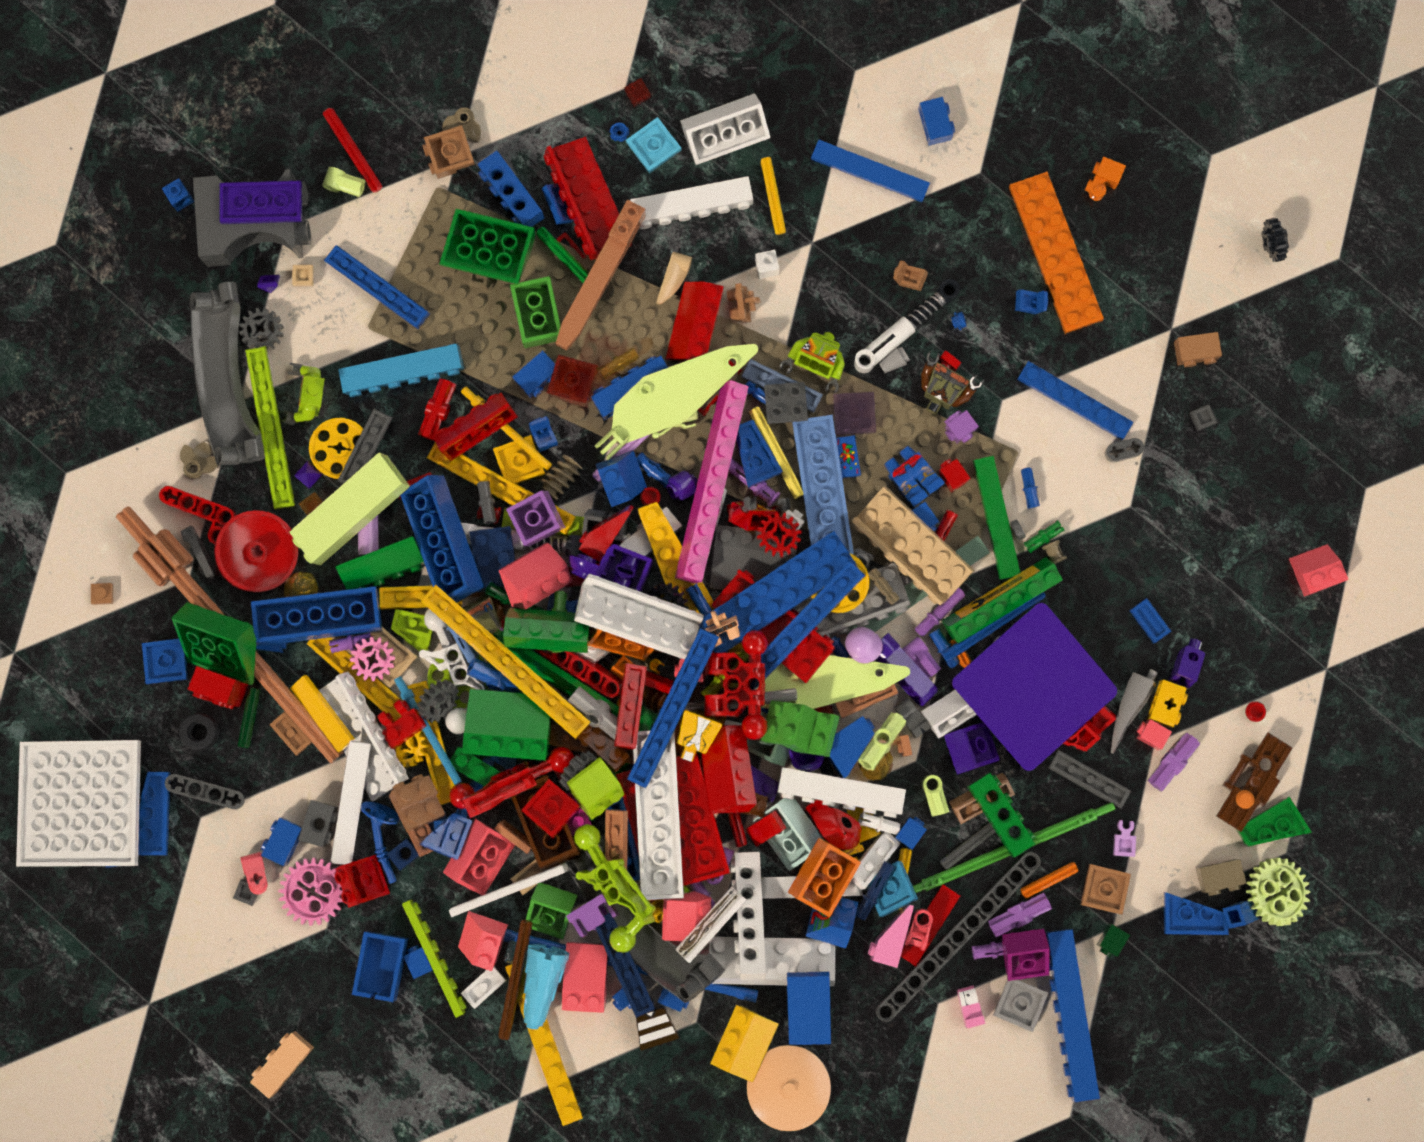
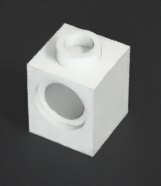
M775 250L755 254L759 279L779 275V265Z

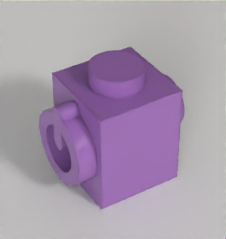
M959 410L944 421L946 423L945 429L947 430L945 434L950 441H955L956 444L961 441L966 443L973 437L972 433L979 427L967 410L963 413Z

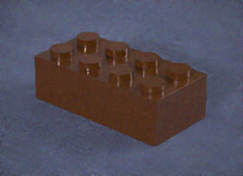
M548 775L535 780L536 786L512 796L538 866L543 871L582 855L575 843L568 822L552 838L521 811L548 779L552 781Z

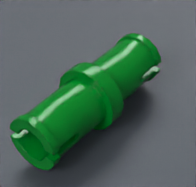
M1056 520L1044 530L1040 529L1038 534L1023 544L1027 547L1026 549L1029 553H1032L1043 544L1047 545L1050 543L1052 538L1065 530L1061 527V523Z

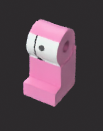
M974 986L957 989L965 1027L971 1028L985 1024Z

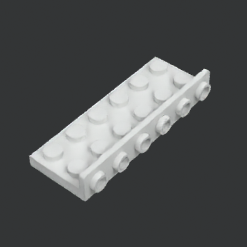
M588 574L581 586L574 621L685 660L698 634V624L702 622L704 615L639 592L638 590L608 581L599 576Z
M349 672L337 675L335 680L321 688L319 692L353 735L354 741L371 744L364 788L371 801H375L391 791L394 785L405 782L409 778L405 768L399 762L395 750L390 748L385 735L383 736V730L377 723L374 713L369 709L364 695L360 693L356 686L355 679ZM349 745L343 750L346 756Z

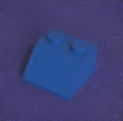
M634 450L595 464L611 507L633 499L647 488Z

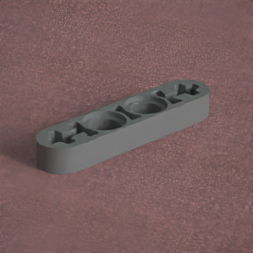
M178 774L169 775L165 780L166 789L172 793L230 809H239L245 803L244 795L236 790ZM176 777L179 783L184 784V780H188L185 786V793L181 792L182 787L176 786L175 789H171L172 785L169 784V781L174 780ZM192 783L200 785L201 791L199 794L192 795L189 792V786ZM214 788L221 791V797L216 801L211 800L209 797V792ZM225 791H229L227 796L234 797L235 794H238V798L241 799V803H237L236 806H232V802L226 800V804L221 802L225 797Z

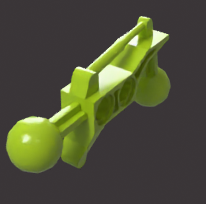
M584 824L575 831L574 840L580 849L589 852L596 868L592 871H579L576 873V878L578 880L583 879L587 883L594 885L596 891L601 890L609 906L618 903L628 907L635 915L634 919L627 926H618L610 934L612 948L617 952L625 953L634 947L636 943L635 935L644 925L655 922L652 913L656 910V907L651 905L640 891L639 886L624 867L623 859L606 860L598 845L601 837L599 830L593 825Z

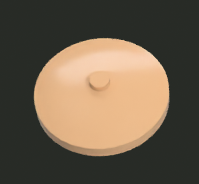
M781 1045L769 1049L765 1054L754 1082L747 1080L748 1100L754 1113L768 1126L782 1131H796L810 1126L823 1114L830 1099V1078L824 1064L814 1053L796 1045Z

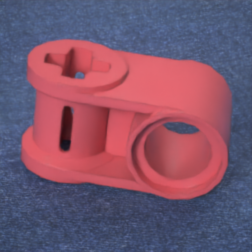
M261 852L240 857L250 891L257 895L264 893L267 890L268 883Z
M920 908L914 912L904 945H914L925 951L933 921L932 915L928 910ZM921 913L928 915V921L925 924L917 922V917Z

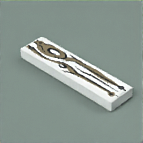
M731 887L681 942L676 951L690 963L741 907L746 899L735 888Z

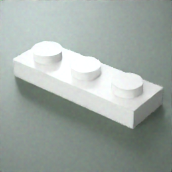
M882 831L859 859L861 864L854 874L852 881L861 890L868 886L878 873L883 862L887 861L900 845L891 833Z

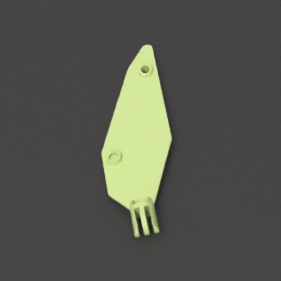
M755 344L726 346L644 376L614 405L612 429L595 447L598 449L612 435L614 438L600 451L603 455L618 441L620 444L606 456V459L609 460L626 443L687 421L758 352V346ZM733 358L735 360L734 366L728 364L729 359Z
M830 655L807 684L783 664H780L766 678L765 692L795 688L798 695L797 700L787 702L803 704L816 709L885 690L909 676L910 669L906 666L879 662L859 663L851 658ZM882 670L883 675L880 677L876 676V671ZM738 682L730 683L731 688H738L739 686ZM765 704L761 708L769 709L770 704Z

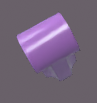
M916 637L902 648L928 678L941 669L928 652L929 649L919 637Z

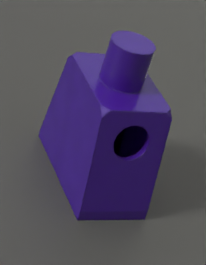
M1191 638L1188 646L1186 645L1179 651L1168 679L1169 682L1186 687L1187 689L1197 682L1205 657V652L1200 651L1201 641Z

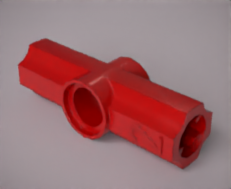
M439 379L434 395L426 405L425 418L419 430V436L435 441L433 437L437 435L442 422L448 416L449 404L457 386L455 383L446 379Z

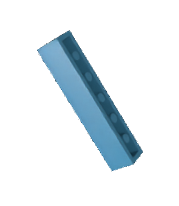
M458 344L338 369L342 391L350 397L362 395L361 392L368 390L369 393L379 392L381 387L389 386V389L401 387L400 383H420V379L423 378L435 380L439 379L442 374L454 376L460 374L461 370H465Z

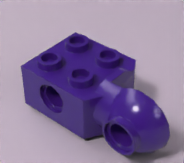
M616 544L607 549L599 566L596 565L595 559L578 553L577 557L570 555L569 558L573 569L571 573L586 579L588 574H592L638 590L639 592L642 591L653 563L651 558Z

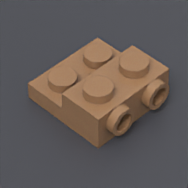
M462 125L424 137L426 144L422 146L426 157L430 156L432 162L428 163L432 175L436 174L438 179L457 173L456 170L475 165Z
M420 774L412 778L411 783L405 785L404 782H400L392 787L393 790L389 797L406 832L445 816V812L437 798L438 792L429 775L423 777Z

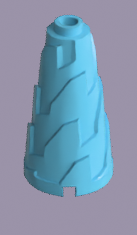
M544 944L528 945L523 1010L524 1023H526L527 1028L539 1029V1026H543L547 1018L551 1002L554 1001L558 985L562 980L567 961L569 960L570 953L554 946L546 948Z

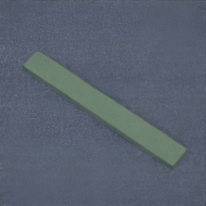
M979 536L955 551L970 566L990 553ZM913 581L904 586L911 604L907 607L908 609L928 596L924 590L918 589L913 584ZM896 611L888 613L889 617L880 621L874 618L869 620V625L864 627L876 632L902 613L896 614ZM857 625L849 627L850 631L857 628Z

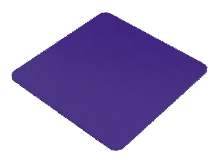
M1038 603L952 680L954 689L1022 768L1027 771L1035 769L1117 694V688L1044 603Z

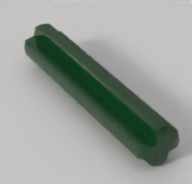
M250 687L248 689L238 746L242 748L250 747L260 689Z

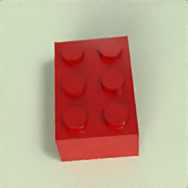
M196 666L187 690L193 691L192 696L233 709L234 706L241 707L249 684Z

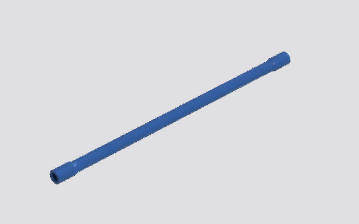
M507 929L504 941L517 943L518 933ZM530 936L528 945L544 944L546 948L554 946L566 951V944ZM608 957V966H612L611 961ZM636 964L640 974L648 975ZM710 984L705 988V990L733 996L756 1003L758 990L729 984Z

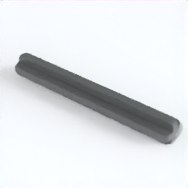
M1002 812L998 817L1004 820L1007 818V814ZM990 822L940 861L945 869H949L993 835L995 830Z

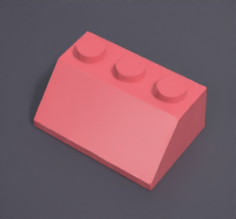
M547 542L499 569L511 606L524 610L573 582L567 563Z
M475 819L468 831L458 860L451 858L443 873L466 888L480 895H485L515 845L495 829Z

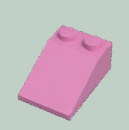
M909 904L904 906L877 936L875 943H870L868 954L871 955L870 959L872 961L898 967L914 906Z

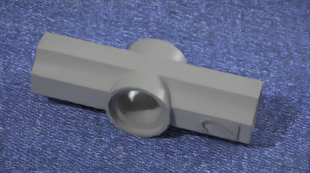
M579 686L568 701L584 714V717L590 721L589 725L600 727L615 740L618 718L611 713V708L605 701L594 699Z

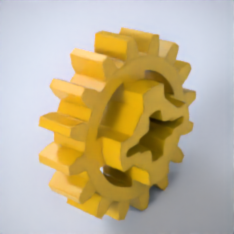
M423 730L394 749L403 767L416 766L417 762L424 761L422 756L428 755L425 748L430 747V745L425 744L428 738L423 736Z

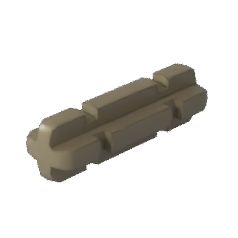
M876 568L872 569L868 573L869 578L875 582L874 584L884 597H887V601L891 605L895 604L899 600V596L893 592L892 587L884 577L880 576L881 573Z

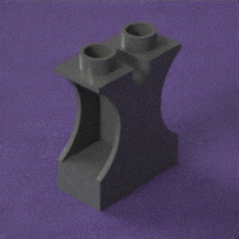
M286 169L278 181H297L290 169ZM218 176L193 178L198 257L207 267L232 265L235 258L244 249L262 242L284 245L292 250L298 258H303L302 245L311 244V230L308 220L284 223L221 224L220 183L223 182ZM302 181V206H308V190L305 181Z

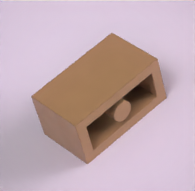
M1218 332L1178 337L1174 341L1177 364L1184 365V367H1193L1199 362H1204L1205 365L1213 364L1222 356Z

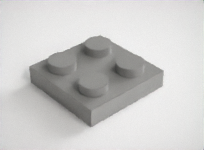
M1007 980L993 1015L1033 1032L1048 993L1019 980Z

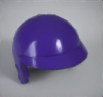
M789 749L791 763L793 767L800 771L813 772L822 766L825 756L794 752Z

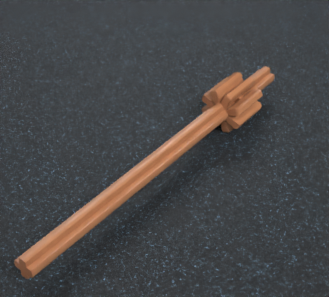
M129 506L116 515L118 521L140 545L133 554L134 560L157 586H165L171 581L191 604L199 605L202 608L224 615L186 571L193 558L169 530H160L155 535ZM256 651L255 678L330 764L336 761L344 751L338 753L299 699Z

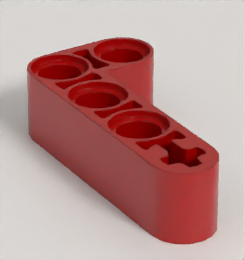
M165 486L159 492L160 500L166 505L212 522L208 532V539L213 544L216 543L215 535L227 523L223 522V516L226 513H230L232 519L237 515L228 507L172 486ZM168 494H173L174 496L179 498L178 501L172 498H167ZM193 499L192 507L186 508V501ZM207 506H212L211 514L205 515L204 509Z

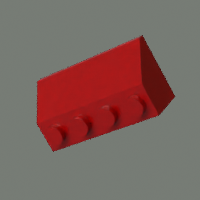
M704 281L684 282L666 360L682 363L709 353L724 293V286Z
M502 393L493 394L486 403L475 406L469 414L457 418L454 424L448 428L440 429L433 438L440 452L451 462L518 416Z
M742 725L721 726L706 754L700 752L709 814L749 812L757 804L747 738L742 732Z

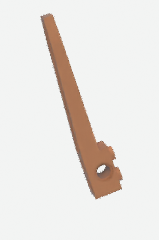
M629 200L626 201L609 233L604 247L561 324L556 340L557 346L567 351L581 335L646 217L645 208Z

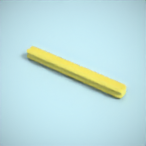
M760 407L753 408L749 413L783 470L781 475L793 498L802 497V487L769 424H767Z

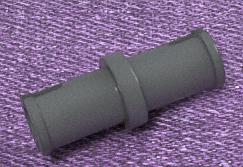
M490 482L477 483L480 501L478 502L482 508L484 524L495 523L497 521L493 506L495 500L491 495Z

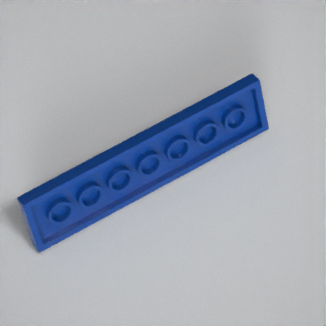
M835 531L715 609L717 615L725 613L726 619L736 615L739 621L738 628L740 636L733 640L729 639L726 631L719 634L722 644L714 648L715 653L728 652L740 644L744 635L749 631H760L822 590L849 561H852L857 566ZM711 612L704 616L702 622L698 624L699 628L705 629L710 627L707 626L706 620L712 618Z

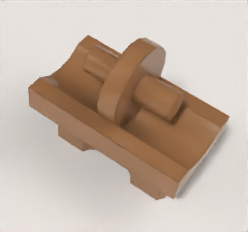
M742 283L735 284V288L727 291L728 301H737L738 304L737 308L729 309L730 319L745 323L752 322L751 312L756 311L755 305L761 303L760 297H754V291H748L747 286H742Z

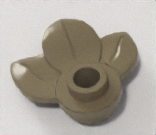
M469 108L458 109L455 115L448 116L443 122V131L462 125L466 139L469 138L478 143L481 138V127L474 121V113ZM462 114L468 116L466 121L461 120Z
M207 441L198 444L194 449L188 445L182 447L180 459L184 463L183 471L188 478L197 479L203 473H211L218 467L215 456H211V447ZM197 466V471L191 472V468Z

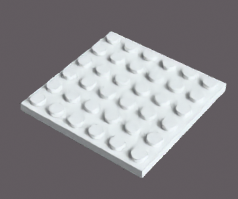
M140 740L20 742L16 866H138Z

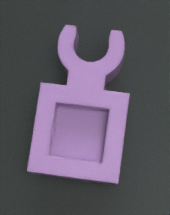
M1119 820L1117 827L1120 835H1114L1113 855L1135 857L1136 836H1130V832L1134 829V822L1129 821V827L1124 829L1122 826L1123 820Z

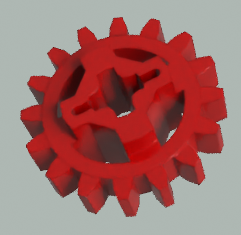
M775 512L774 518L767 515L768 521L762 520L761 524L763 527H758L757 529L758 532L762 533L757 535V540H762L759 547L765 546L764 553L771 551L772 557L779 553L780 558H783L784 552L791 555L790 549L797 550L795 543L801 542V539L797 536L801 535L802 532L801 530H796L799 523L793 524L794 517L787 519L786 513L779 517L778 512ZM774 523L773 529L766 532V529ZM782 523L787 524L790 529L785 528ZM778 527L780 533L784 534L782 535L781 543H779L778 537L774 536ZM793 538L791 543L784 547L786 540ZM772 541L776 545V548L771 546L768 542Z

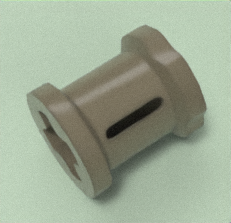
M1059 540L1042 547L1043 550H1046L1050 561L1054 564L1067 559L1061 551Z

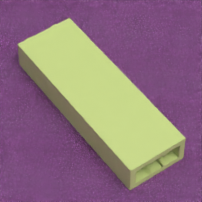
M378 453L290 531L293 537L292 541L298 548L303 550L305 553L303 556L310 564L322 565L405 492L410 485L387 455Z

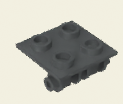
M805 382L764 385L767 424L808 421Z

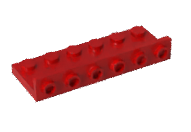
M583 137L554 148L551 145L547 146L543 155L547 166L550 165L552 169V179L555 184L558 183L560 188L559 195L561 200L567 204L569 218L574 220L576 235L581 237L583 241V251L585 255H589L590 260L597 259L619 216V212L587 138Z
M738 569L736 576L711 606L716 609L756 583L753 581L755 577L747 570L742 572ZM793 608L760 630L766 635L768 645L789 625L799 612ZM817 627L781 663L806 684L835 650V647L832 645L834 641L825 634L823 637L816 632L818 630Z

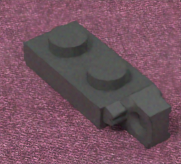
M189 526L180 531L183 541L189 542L191 546L189 549L194 559L198 560L200 564L198 568L203 577L209 579L219 577L220 574L195 528Z

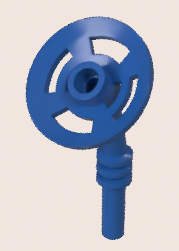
M370 801L363 802L361 810L372 822L376 849L374 852L377 853L376 857L379 858L378 862L382 864L389 884L394 883L397 880L389 862L388 851H385L387 848L383 846L380 826L383 824H398L400 818L395 810L386 805Z

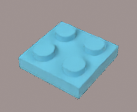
M658 117L626 139L627 145L649 174L681 151L679 144Z

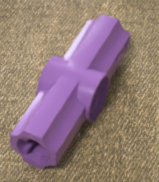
M1186 732L1174 748H1171L1160 761L1161 764L1147 781L1154 788L1162 792L1173 777L1177 776L1187 765V760L1200 745L1199 741Z
M1041 893L1025 902L1022 901L1009 907L1006 912L988 920V923L995 937H998L1015 927L1019 928L1033 921V918L1052 908L1045 894Z

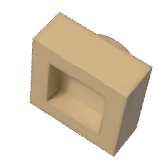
M293 265L292 285L314 286V266Z

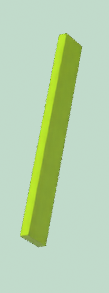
M267 347L248 349L245 352L259 429L262 435L273 506L275 510L295 506Z

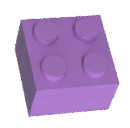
M542 490L506 509L524 546H532L566 528L548 491Z

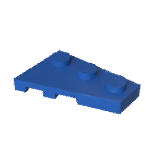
M754 420L740 424L736 440L748 488L780 475L783 470Z
M1164 892V934L1229 935L1224 912Z

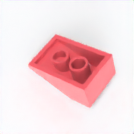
M567 942L566 951L570 954L564 971L562 1010L604 1013L607 1000L608 955L603 944Z

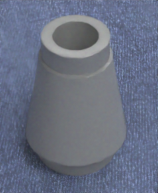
M900 347L899 349L895 348L879 365L884 373L907 365L906 363L910 359L904 349Z

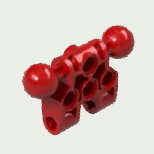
M759 630L749 631L742 640V647L749 655V663H746L736 653H712L705 666V675L725 676L723 681L725 692L721 695H704V716L739 717L748 706V716L742 721L741 727L743 734L752 740L762 738L768 728L766 719L761 715V706H765L766 687L765 664L761 663V654L767 649L768 640L766 635ZM733 659H738L739 661L736 669L730 668V662ZM758 679L759 687L756 690H752L750 688L751 682ZM738 680V688L731 690V681ZM737 700L739 704L737 710L731 711L730 703Z

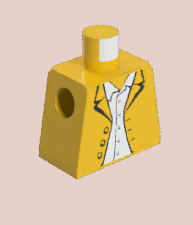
M685 709L681 716L677 743L685 746L681 758L693 762L696 751L706 754L722 723Z

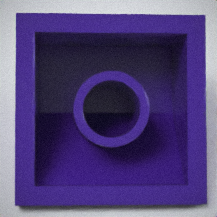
M984 722L944 735L957 774L1000 760L991 732Z

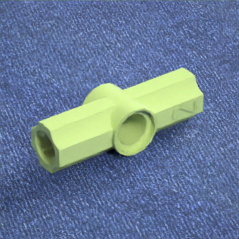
M890 713L859 757L858 762L862 767L873 771L883 756L890 751L892 743L906 725V720L898 713ZM878 740H885L886 743H880Z

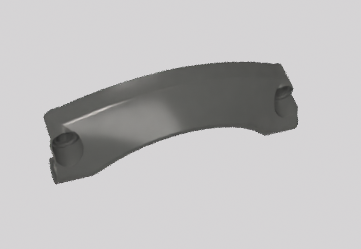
M223 282L218 285L219 290L192 292L190 295L192 353L201 413L216 464L238 465L240 463H252L265 459L261 432L250 416L240 381L238 364L240 302L236 282Z
M600 830L601 837L598 845L605 856V834ZM582 849V855L567 862V865L569 867L568 872L586 902H589L602 894L601 890L596 891L594 885L587 883L583 879L578 880L576 878L577 872L583 870L592 871L596 868L589 852ZM618 903L614 904L619 913V916L614 917L617 925L627 926L634 919L635 915L628 907ZM653 922L644 925L635 935L636 943L630 950L632 958L646 974L677 996L681 1001L689 1002L725 972V969L708 950L702 949L689 963L676 951V948L682 941L663 940V926L660 923Z

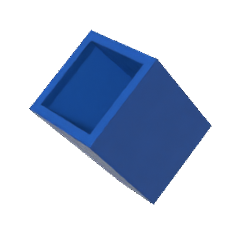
M862 716L835 734L830 757L828 758L841 778L849 775L874 735L873 729L875 727L869 718L865 719Z

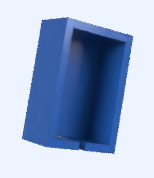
M365 931L352 995L372 998L375 995V999L397 1001L405 960L403 956L406 955L409 938Z

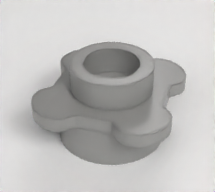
M860 548L855 549V556L868 569L870 567L869 563L873 560L874 556Z

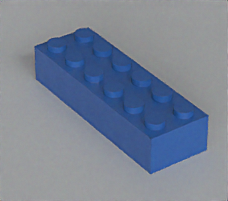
M427 475L411 485L400 496L432 586L437 585L458 603L484 586L445 477Z
M376 586L251 602L253 628L258 646L382 631L379 595Z

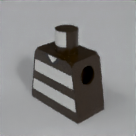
M665 1006L636 1018L641 1051L679 1039V1034Z

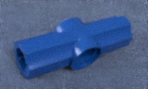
M473 658L468 665L467 675L487 683L486 685L489 688L497 691L523 693L493 665L477 658Z

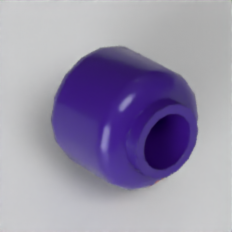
M681 471L669 478L668 485L666 486L667 491L673 499L682 501L695 494L698 481L695 475L687 471Z

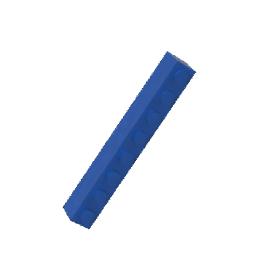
M1073 929L1045 932L1050 948L1049 971L1052 974V979H1049L1051 992L1055 993L1056 1000H1053V1009L1055 1013H1058L1059 1021H1056V1028L1058 1034H1061L1062 1037L1059 1047L1061 1055H1065L1066 1062L1063 1064V1072L1065 1076H1068L1069 1084L1066 1085L1067 1095L1074 1102L1100 1099Z

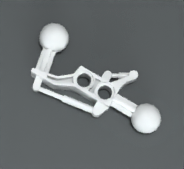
M428 609L424 615L425 625L428 629L436 631L443 649L435 652L421 650L419 656L434 664L439 671L448 669L455 686L467 685L474 689L486 690L485 686L478 680L467 675L468 664L457 643L454 644L449 630L446 629V623ZM451 651H457V660L449 661L448 654ZM434 658L444 660L445 662L439 664ZM461 669L465 670V679L458 680L456 673ZM455 708L447 714L445 723L452 733H464L467 708Z

